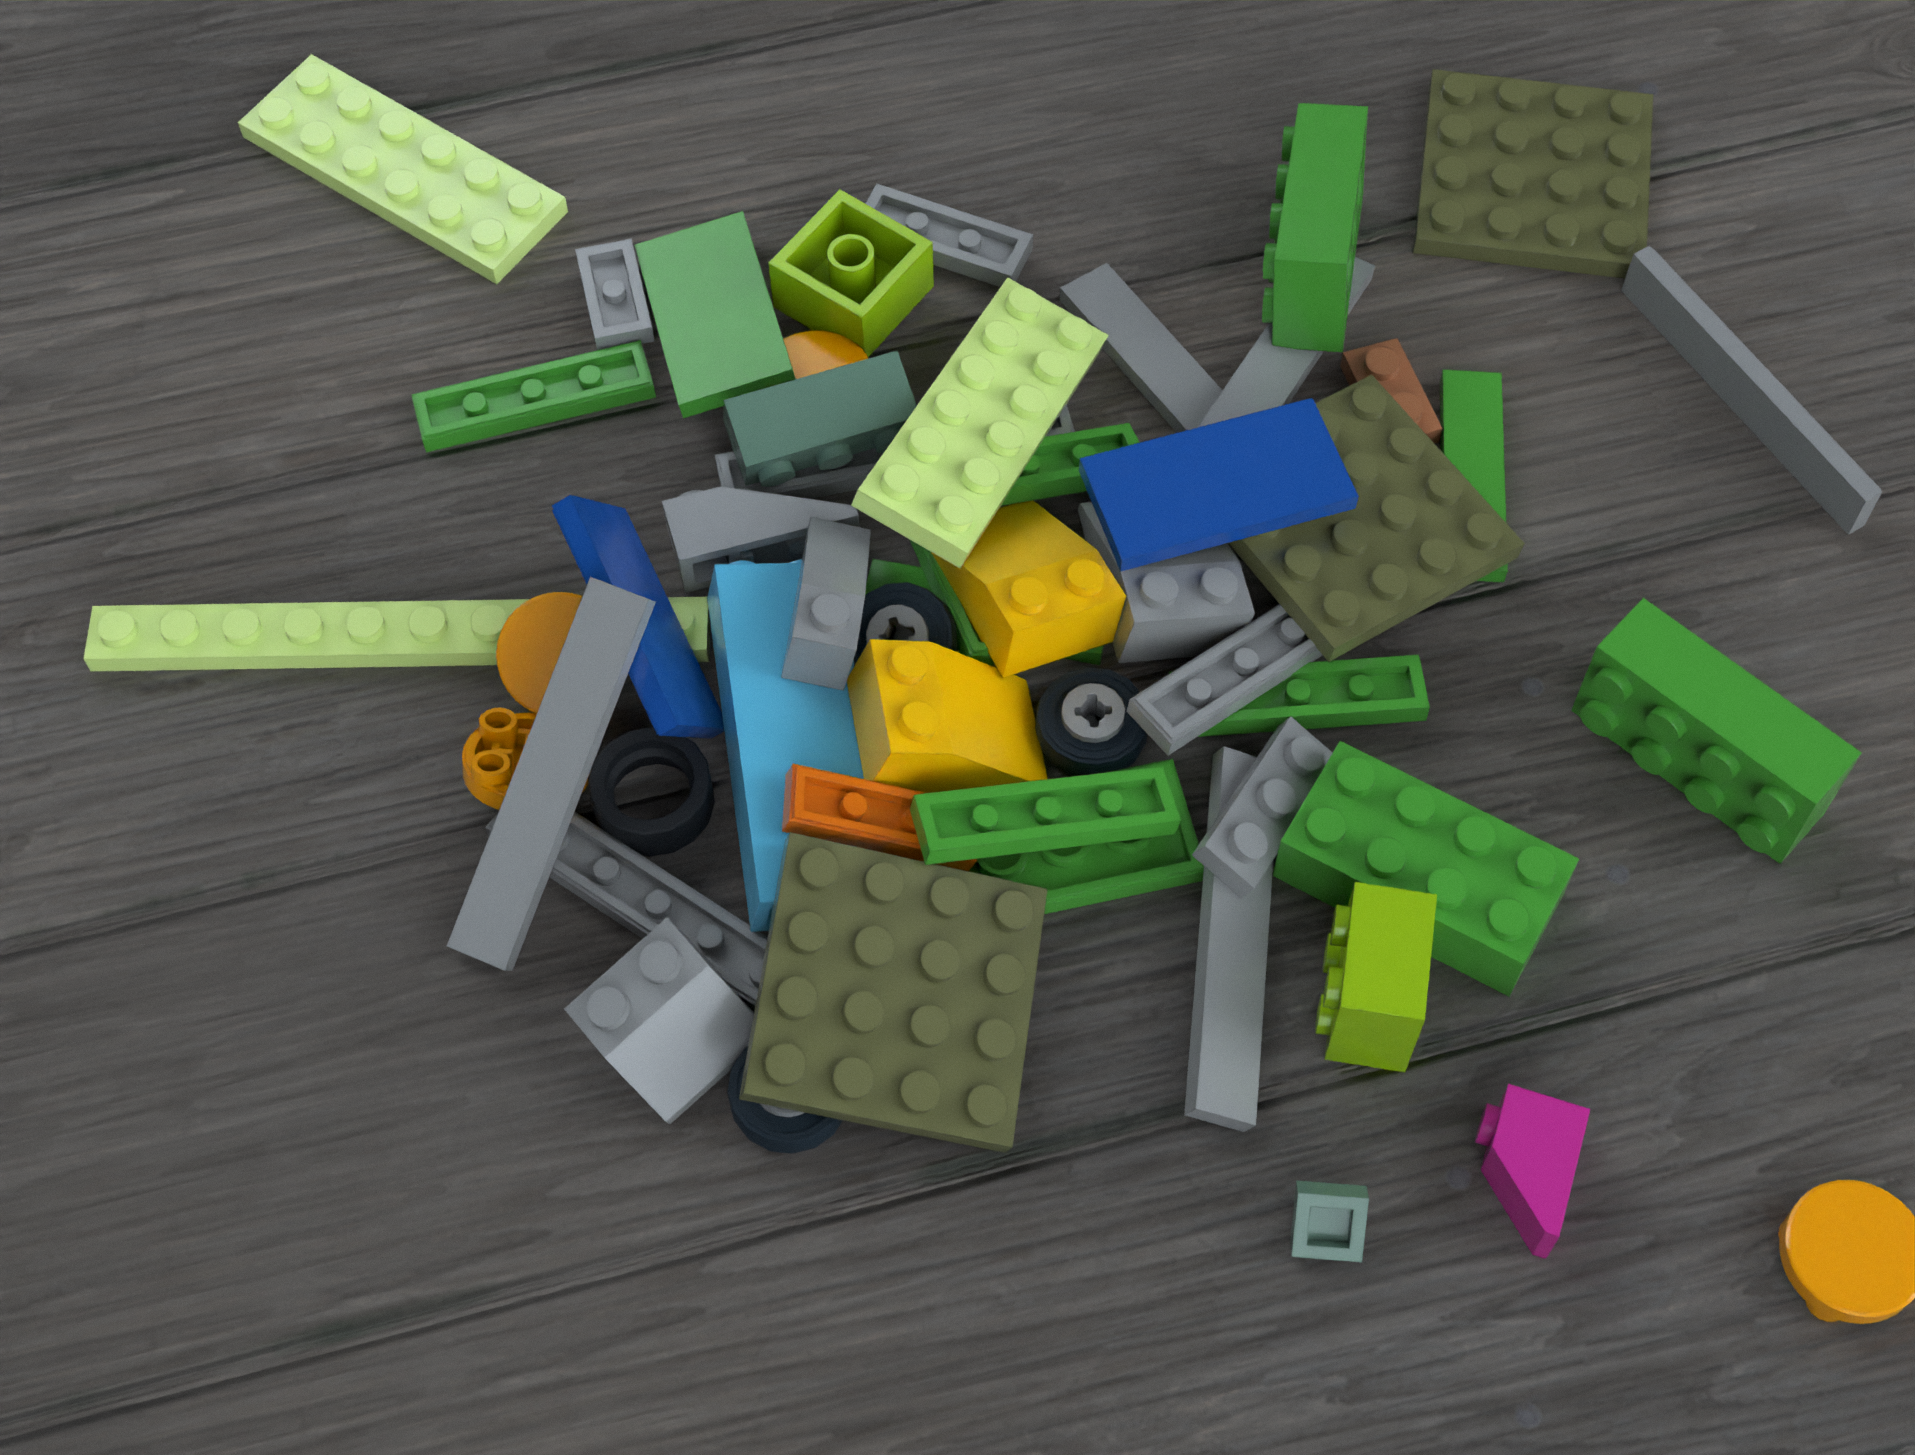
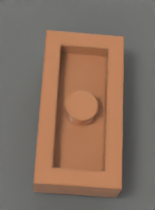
M1398 338L1343 352L1340 367L1349 386L1373 375L1434 444L1439 443L1443 428Z

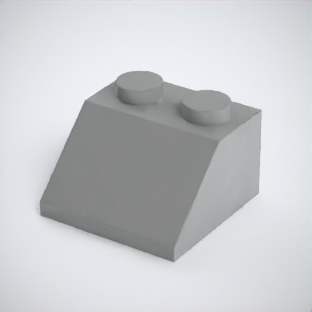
M668 917L564 1008L603 1057L669 1125L732 1069L744 1048L749 1045L754 1012L694 943Z

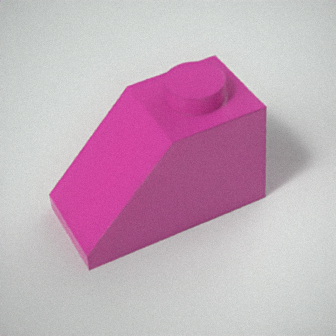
M1508 1083L1498 1106L1486 1103L1480 1119L1475 1143L1487 1146L1481 1171L1532 1255L1546 1259L1560 1237L1590 1109Z

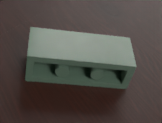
M896 350L725 399L723 421L745 486L760 482L763 487H771L791 480L796 475L795 471L818 465L820 470L834 469L850 462L854 454L874 448L877 453H884L917 405L899 353Z

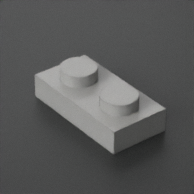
M632 238L575 249L597 350L641 340L642 344L654 342L652 324Z

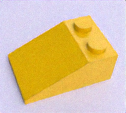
M1033 500L999 508L961 568L932 553L961 602L978 637L988 648V653L1003 678L1114 641L1126 599L1125 593L1098 550Z
M869 640L847 679L864 779L925 793L1048 779L1042 750L1035 730L1036 722L1026 679L1016 675L1003 678L996 667L929 641Z

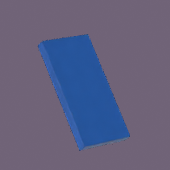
M1313 398L1080 458L1079 473L1120 572L1356 509L1359 498Z
M569 495L552 505L553 514L586 584H588L589 578L593 577L656 602L628 673L656 734L659 736L712 739L724 732L721 709L626 508L574 495Z

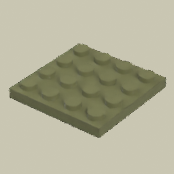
M1433 69L1428 93L1413 253L1625 279L1633 254L1647 247L1653 94Z
M1373 375L1315 403L1359 496L1356 509L1229 542L1230 546L1304 631L1305 635L1311 639L1328 662L1517 559L1525 544Z
M790 832L785 839L739 1099L1006 1153L1013 1147L1047 889L937 864L925 865V862Z

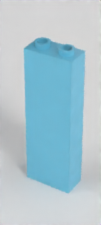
M802 559L790 563L755 564L751 561L740 560L729 564H715L707 596L751 932L769 931L784 843L789 834L782 832L785 775L791 765L794 763L864 779L847 682L843 691L781 678ZM853 660V663H852V666H851L849 675H850L852 669L854 668V660Z

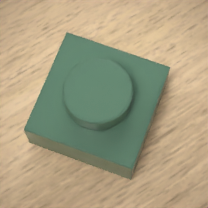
M1296 1180L1290 1238L1291 1257L1362 1262L1369 1203L1367 1186Z

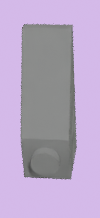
M724 486L704 491L691 490L676 498L662 501L668 536L685 593L710 587L715 564H729L740 560L751 561L755 564L790 563L802 559L810 517L860 527L858 511L850 504Z
M810 517L781 678L844 691L857 650L865 601L870 529Z

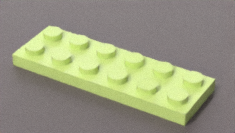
M312 54L238 122L243 138L495 284H498L568 212L565 196Z
M1007 277L858 488L851 506L956 567L961 568L1097 358L1109 335L1041 297L1033 290Z

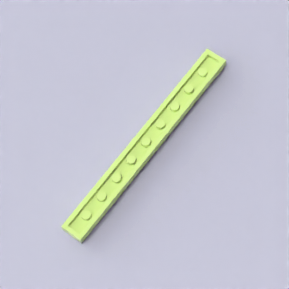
M707 596L668 597L697 661L709 662L710 618ZM529 599L92 606L83 659L90 671L497 665L496 650L500 632L509 616Z

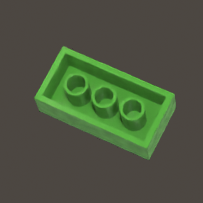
M1298 103L1295 127L1284 126L1282 161L1289 162V164H1278L1275 198L1276 200H1281V203H1272L1269 226V239H1275V243L1265 244L1263 260V279H1268L1269 283H1273V288L1265 287L1262 323H1273V346L1298 350L1343 352L1363 201L1368 106Z
M1644 598L1596 647L1571 710L1581 718L1584 725L1590 731L1599 736L1608 737L1631 754L1635 762L1643 770L1661 776L1684 793L1687 800L1696 809L1714 815L1736 831L1749 848L1759 853L1767 854L1779 864L1783 862L1824 815L1862 753Z
M1339 741L1280 841L1273 876L1334 908L1336 905L1348 906L1355 882L1437 894L1431 957L1510 997L1569 884L1579 858Z

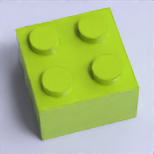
M841 189L831 197L768 263L774 308L811 330L829 331L845 336L858 344L868 357L934 287L933 242Z
M1355 882L1348 906L1336 905L1331 933H1328L1322 972L1327 973L1324 994L1320 995L1315 1034L1327 1036L1324 1060L1399 1072L1406 1071L1425 1021L1437 894Z

